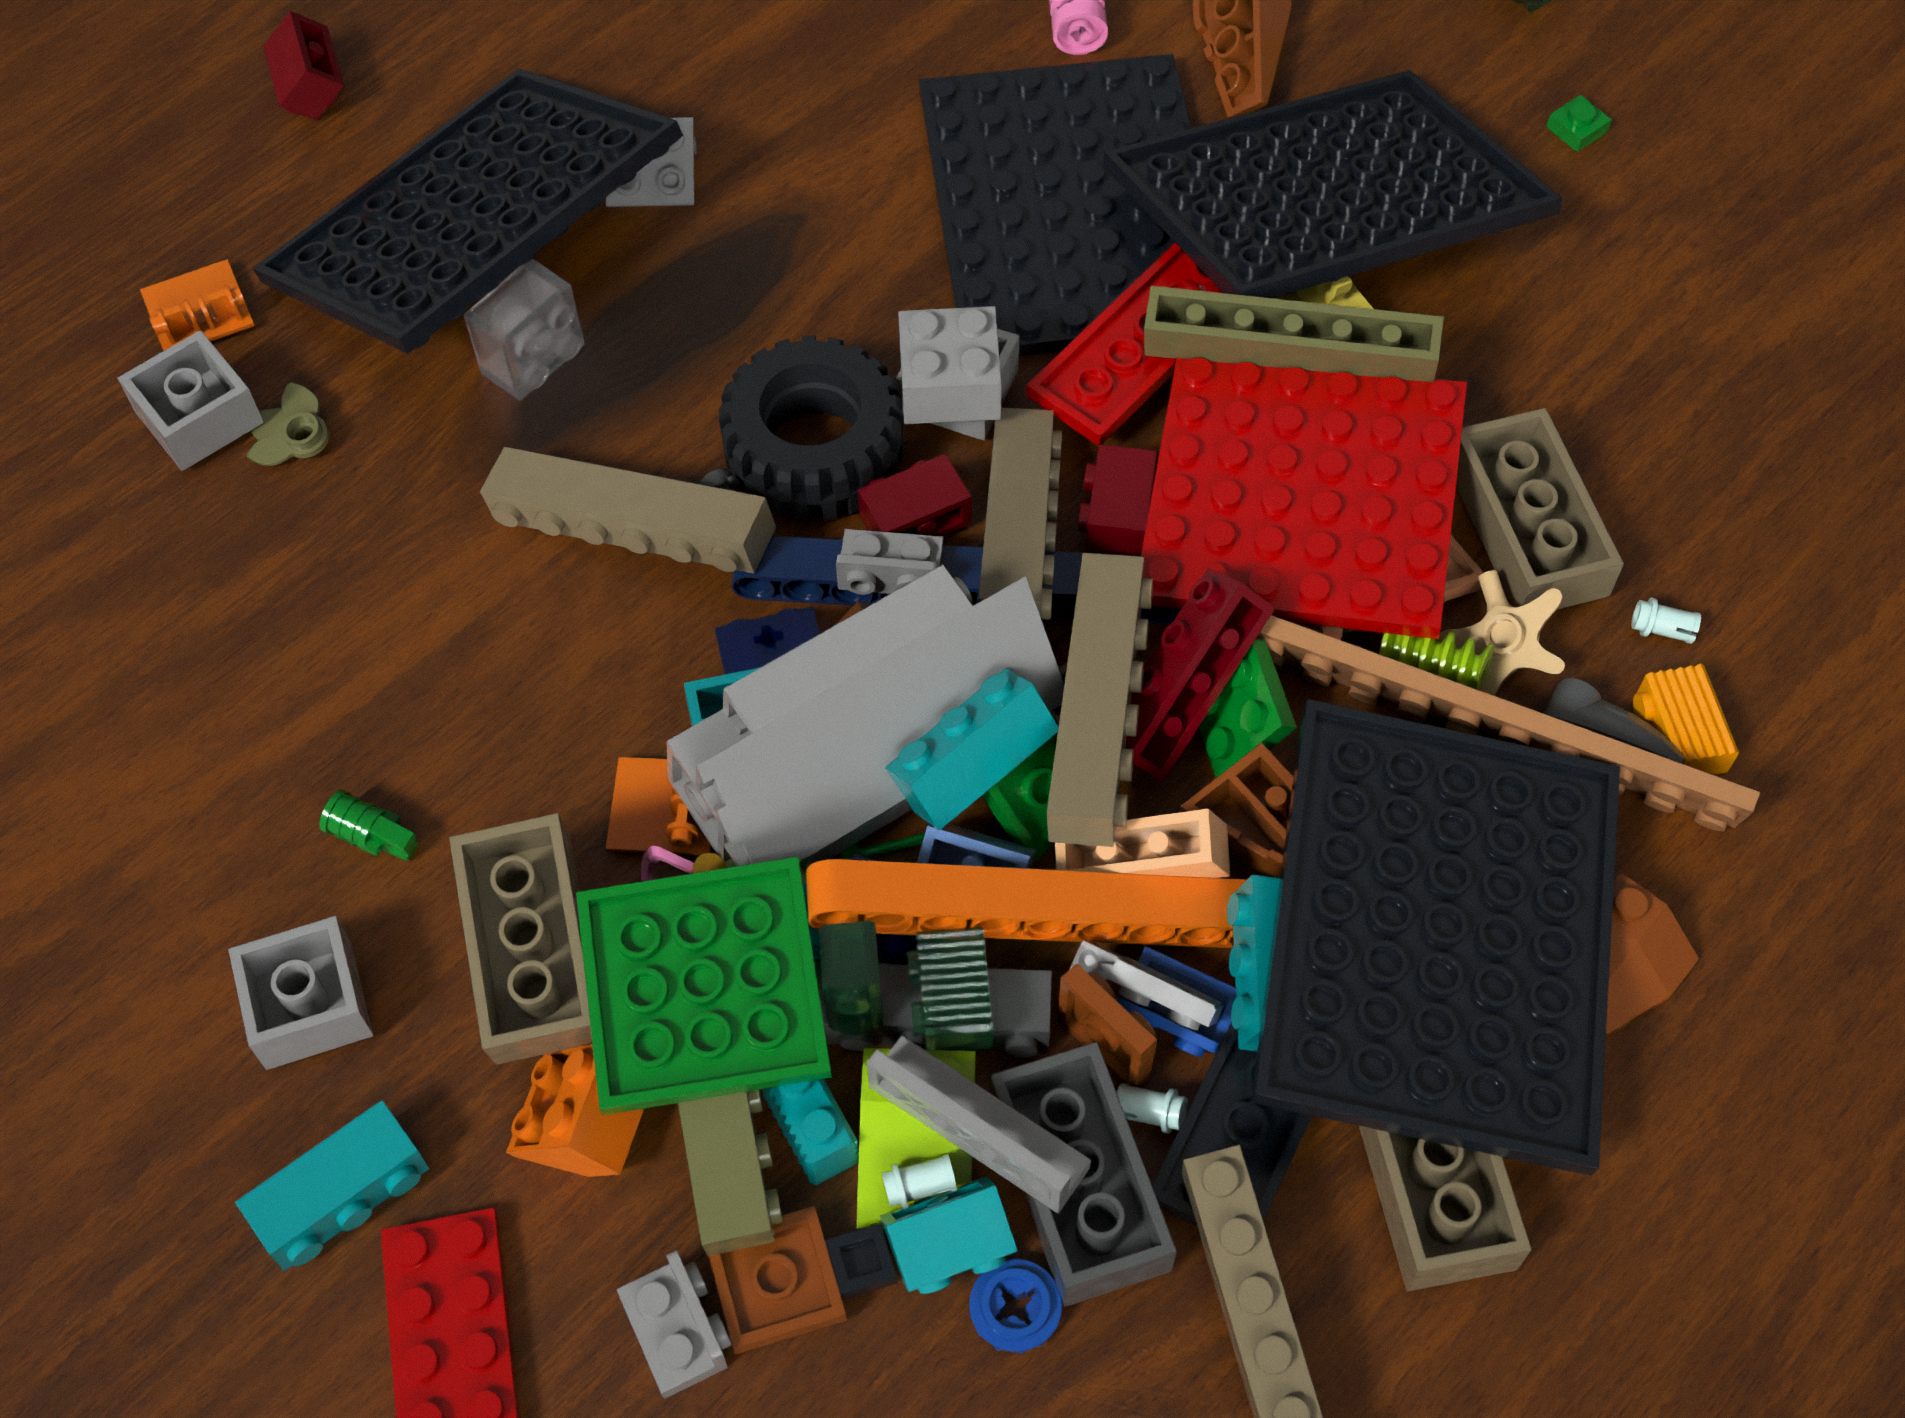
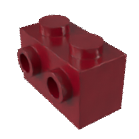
M289 11L263 48L279 107L292 114H300L317 121L327 107L335 103L338 93L344 87V82L328 26Z
M1099 444L1096 463L1087 462L1084 491L1092 492L1091 503L1081 502L1078 531L1087 532L1085 551L1141 556L1151 502L1157 451Z
M946 454L931 460H921L907 470L887 478H877L871 481L868 486L858 489L860 518L867 531L942 537L972 524V496Z

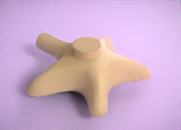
M1496 570L1487 571L1479 575L1478 580L1487 603L1486 615L1480 622L1469 627L1440 632L1438 642H1442L1446 635L1453 631L1456 632V648L1461 649L1469 637L1475 638V654L1478 655L1484 651L1489 643L1494 644L1491 664L1483 685L1479 690L1493 696L1498 692L1503 682L1518 669L1530 668L1550 674H1560L1565 667L1564 661L1542 647L1539 643V635L1545 623L1561 605L1563 599L1561 591L1552 588L1532 602L1515 608L1506 599Z

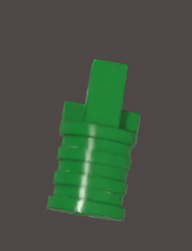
M343 789L336 791L331 796L320 817L319 828L322 832L328 835L333 834L334 837L342 841L345 840L355 847L358 846L360 850L376 857L383 851L409 861L418 847V841H416L414 832L399 825L401 821L400 816L382 807L377 808L376 805L368 801L364 802L363 799L355 795L352 796L350 792Z

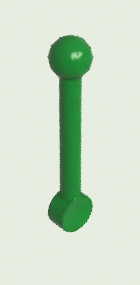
M925 833L865 848H860L854 844L842 851V858L844 860H863V858L920 845L923 843Z

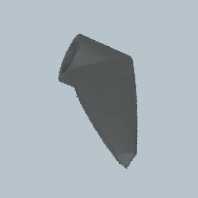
M1565 678L1559 681L1543 713L1678 763L1684 764L1685 762L1683 754L1657 729L1636 715L1602 700L1600 693L1593 686L1580 679Z

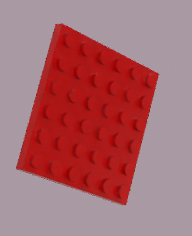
M1200 357L1192 359L1176 358L1141 557H1144V578H1153L1152 606L1182 609L1189 598L1194 584L1210 568L1245 584L1275 607L1271 614L1272 616L1288 622L1439 639L1467 382L1434 379V382L1403 380L1392 376L1382 378L1352 375L1348 372L1308 371L1299 367L1277 368L1256 366L1250 362L1239 364L1214 362Z

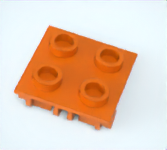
M228 259L140 289L150 315V322L156 335H158L163 351L199 330L211 342L255 326Z
M619 757L606 851L645 853L652 845L661 847L674 854L701 855L710 853L711 844L667 779V759Z

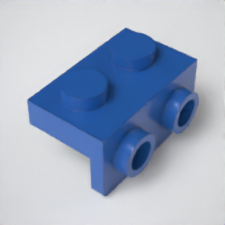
M1145 946L1138 962L1223 1002L1222 1005L1224 1007L1217 1023L1210 1027L1200 1024L1198 1030H1193L1168 1018L1170 1008L1153 1000L1150 1001L1148 1006H1143L1123 996H1119L1117 1002L1129 1013L1131 1011L1140 1013L1154 1030L1157 1026L1176 1035L1172 1043L1174 1046L1200 1058H1203L1206 1050L1217 1053L1232 1022L1231 1011L1236 998V987Z

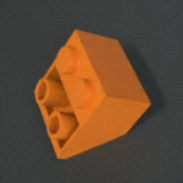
M592 1044L543 1054V1057L539 1059L531 1074L532 1086L525 1104L513 1120L511 1127L513 1135L506 1153L516 1158L586 1177L621 1175L644 1109L602 1115L599 1109Z

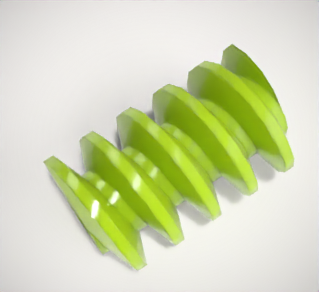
M1450 631L1442 642L1431 638L1385 633L1379 654L1480 690L1489 670L1495 645L1489 643L1484 651L1478 655L1475 654V638L1469 637L1461 649L1456 648V632Z

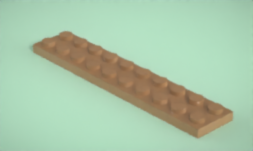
M1272 615L1256 638L1266 641L1275 669L1281 670L1283 664H1287L1303 670L1301 677L1313 684L1329 687L1331 681L1350 687L1348 694L1359 701L1375 705L1380 698L1397 704V713L1408 719L1425 722L1427 716L1446 722L1445 729L1473 735L1479 734L1491 739L1620 766L1619 794H1623L1626 788L1645 795L1643 802L1654 809L1673 813L1675 807L1695 813L1694 821L1712 830L1725 831L1727 825L1736 828L1754 812L1760 795L1759 791Z

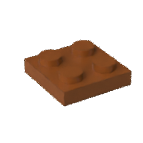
M1076 963L1061 977L1057 1020L1083 1046L1097 1042L1107 1069L1122 1083L1142 1088L1150 1080L1157 1044L1153 1027L1140 1013L1136 1011L1129 1013L1114 999L1115 994L1112 988L1101 976L1096 973L1089 975Z
M815 1206L782 1215L783 1223L773 1225L776 1242L709 1256L735 1355L847 1321Z

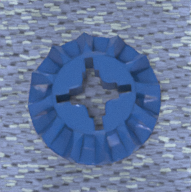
M1010 1259L1006 1260V1263L1002 1266L982 1273L976 1280L970 1294L969 1313L978 1336L985 1339L997 1351L1006 1350L1021 1355L1037 1346H1044L1048 1338L1058 1328L1062 1312L1061 1295L1054 1279L1039 1265L1026 1260ZM1000 1289H1003L1007 1295L1011 1294L1016 1300L1022 1299L1024 1296L1028 1298L1035 1293L1026 1305L1025 1312L1028 1317V1326L1024 1320L1020 1321L1015 1315L1007 1319L1003 1317L997 1321L1000 1318V1314L1005 1310L1003 1292Z

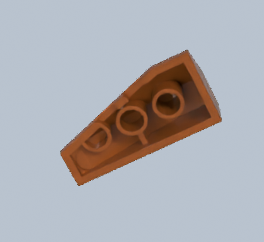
M1193 0V22L1196 30L1203 35L1206 44L1203 50L1207 60L1213 63L1216 71L1215 83L1228 118L1254 112L1268 105L1291 12V0Z
M1622 872L1614 881L1606 1035L1611 1032L1612 1034L1627 1026L1632 1019L1668 1001L1699 960L1669 906Z

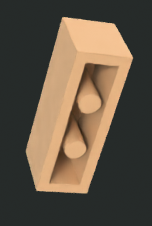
M1210 809L1129 819L1126 822V827H1116L1114 847L1055 842L1056 870L1206 878L1230 876L1227 824Z

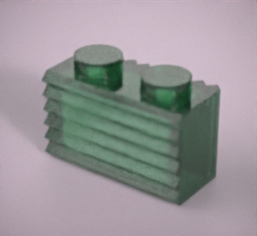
M863 921L823 925L818 932L820 939L822 989L828 1027L844 1035L856 1036L866 1034L872 1028L884 1025L875 923Z
M983 927L917 932V950L907 951L909 984L920 983L922 1001L911 1002L913 1036H925L926 1051H967L969 1049L992 1048L993 1023Z

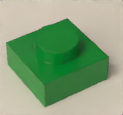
M1579 95L1551 113L1546 127L1572 149L1579 152L1606 134L1612 119L1582 95Z

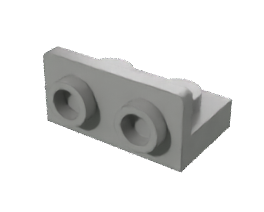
M845 529L841 554L837 555L836 560L838 589L849 590L861 595L873 592L891 594L941 566L944 548L943 537Z
M677 1250L666 1255L669 1262L668 1265L616 1289L663 1399L727 1369L728 1366L722 1350L731 1346L718 1313L706 1317L698 1298L708 1294V1291L695 1262L684 1266Z

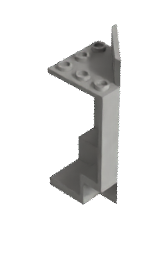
M941 565L724 688L722 710L667 741V779L717 855L725 862L732 858L736 866L798 857L800 867L806 874V868L817 861L831 859L912 810L911 806L885 767L898 757L900 751L906 745L923 737L939 723L946 712L959 707L980 690L981 685L986 679L999 674L1005 668L1031 682L1049 712L1060 707L1063 699L1064 682L1026 576L972 606V596L965 583L958 577L953 579L945 566Z

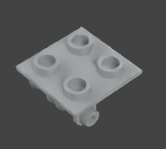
M693 117L671 118L677 120L683 137L672 144L665 155L653 159L638 171L632 181L619 186L606 197V207L694 205V155L697 154L696 137H694Z

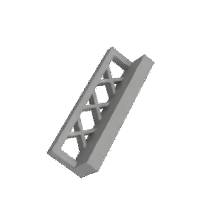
M904 1036L899 1038L887 1055L876 1050L867 1062L869 1087L1056 1213L1060 1212L1090 1169L1091 1160Z

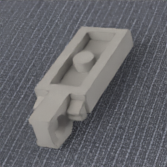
M1088 939L1082 941L1070 967L1071 969L1077 963L1089 975L1096 973L1104 980L1109 979L1120 984L1118 993L1135 1003L1148 1006L1150 1001L1153 1000L1170 1008L1168 1018L1193 1030H1198L1200 1024L1207 1027L1216 1024L1224 1007L1222 1005L1223 1002L1130 957H1123Z

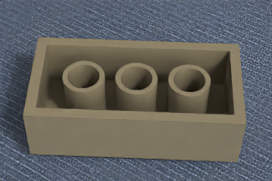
M1546 408L1463 427L1456 488L1490 561L1498 573L1500 582L1512 607L1516 608L1528 604L1552 588L1560 590L1563 596L1558 609L1609 597L1624 563Z
M556 813L449 837L482 1050L496 1065L591 1044L592 1036L576 892H580L570 833L560 815Z
M1359 1126L1406 1292L1519 1269L1531 1252V1247L1501 1156Z

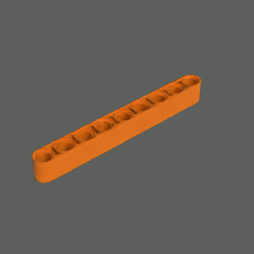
M844 859L817 861L806 868L808 923L812 928L820 931L1082 942L1088 939L1094 943L1232 948L1234 946L1233 926L1229 925L1227 921V904L1231 894L1246 881V879Z

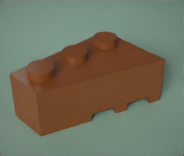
M1261 743L1182 804L1180 808L1181 812L1210 809L1227 824L1229 855L1267 877L1280 878L1293 776Z

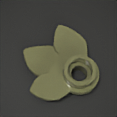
M288 383L282 395V408L259 410L264 423L251 430L257 442L248 451V459L259 465L274 466L292 457L309 458L315 456L326 447L330 437L329 428L324 420L319 417V400L306 387L295 383Z

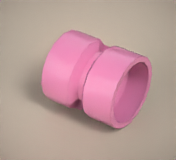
M1049 0L1053 40L1057 48L1068 54L1084 55L1096 51L1104 44L1108 37L1104 0Z

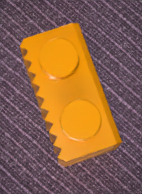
M1700 663L1695 667L1690 665L1686 668L1679 667L1676 670L1671 668L1667 671L1660 670L1657 673L1650 672L1645 675L1637 693L1633 697L1634 714L1657 729L1685 757L1684 765L1712 775L1728 773L1739 751L1705 666Z

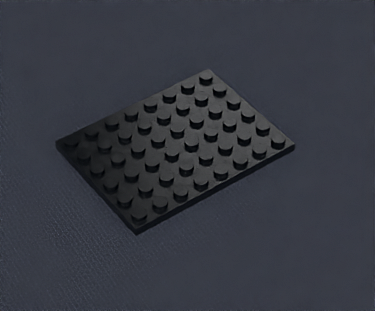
M1174 54L919 79V94L954 308L995 306L997 329L1019 335V356L1061 352L1175 243L1104 168V151L1191 128Z
M518 68L254 266L253 270L261 283L408 354L412 350L425 345L429 341L430 336L447 322L459 318L465 312L466 307L484 293L491 292L497 288L501 280L514 269L530 262L536 252L552 239L564 235L569 230L570 225L586 212L598 208L603 203V199L619 186L632 181L636 177L637 172L653 159L665 155L669 147L683 137L677 120Z
M1411 70L1104 151V168L1217 287L1226 294L1275 298L1285 294L1296 293L1305 288L1337 281L1346 276L1377 269L1407 258H1415L1421 254L1448 246H1456L1465 241L1493 235L1499 231L1526 223H1534L1540 219L1560 214L1562 197Z
M1307 699L1302 709L1251 1102L1592 1176L1599 1169L1620 766Z

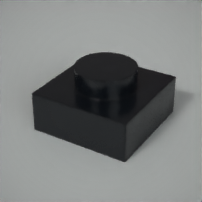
M881 1223L825 1240L842 1300L897 1284V1277Z

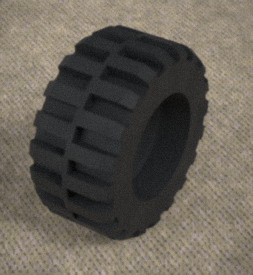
M802 336V341L790 343L789 339L776 342L774 349L767 351L763 348L752 355L750 365L745 362L740 365L732 375L733 382L730 381L724 388L721 396L722 405L719 407V423L727 468L730 469L732 476H736L741 480V484L737 486L741 487V491H745L746 494L766 498L771 514L782 518L785 517L786 513L792 514L795 521L810 522V517L822 516L823 521L837 519V513L847 511L850 515L859 511L858 489L868 486L871 481L877 478H887L899 472L898 464L903 460L904 453L903 412L899 387L895 379L888 374L887 367L879 359L873 357L869 360L868 351L854 344L849 348L844 346V341L841 339L828 337L827 341H817L816 336ZM806 413L832 414L852 425L839 438L820 445L805 446L792 444L773 434L785 421Z

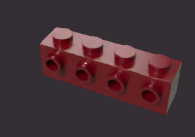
M1208 568L1203 577L1192 587L1188 600L1175 620L1164 630L1160 643L1144 666L1142 692H1132L1131 704L1139 705L1138 728L1136 737L1127 736L1125 749L1134 750L1133 765L1162 783L1275 610L1274 606L1242 582Z

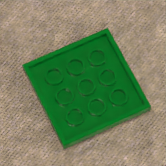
M798 857L576 892L599 1109L602 1115L832 1077Z

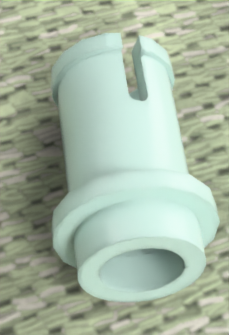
M1651 597L1648 601L1639 600L1637 602L1631 627L1632 629L1640 630V635L1644 637L1653 633L1692 644L1696 639V634H1692V631H1699L1701 614L1695 611L1690 612L1660 605L1656 598Z
M1121 1083L1117 1090V1096L1127 1120L1160 1126L1163 1133L1169 1134L1172 1129L1179 1130L1187 1115L1188 1099L1187 1097L1179 1096L1176 1089L1171 1088L1167 1093Z
M942 1155L943 1157L898 1168L897 1163L892 1164L893 1170L882 1173L890 1207L902 1204V1208L906 1209L908 1208L907 1202L948 1191H957L949 1155Z

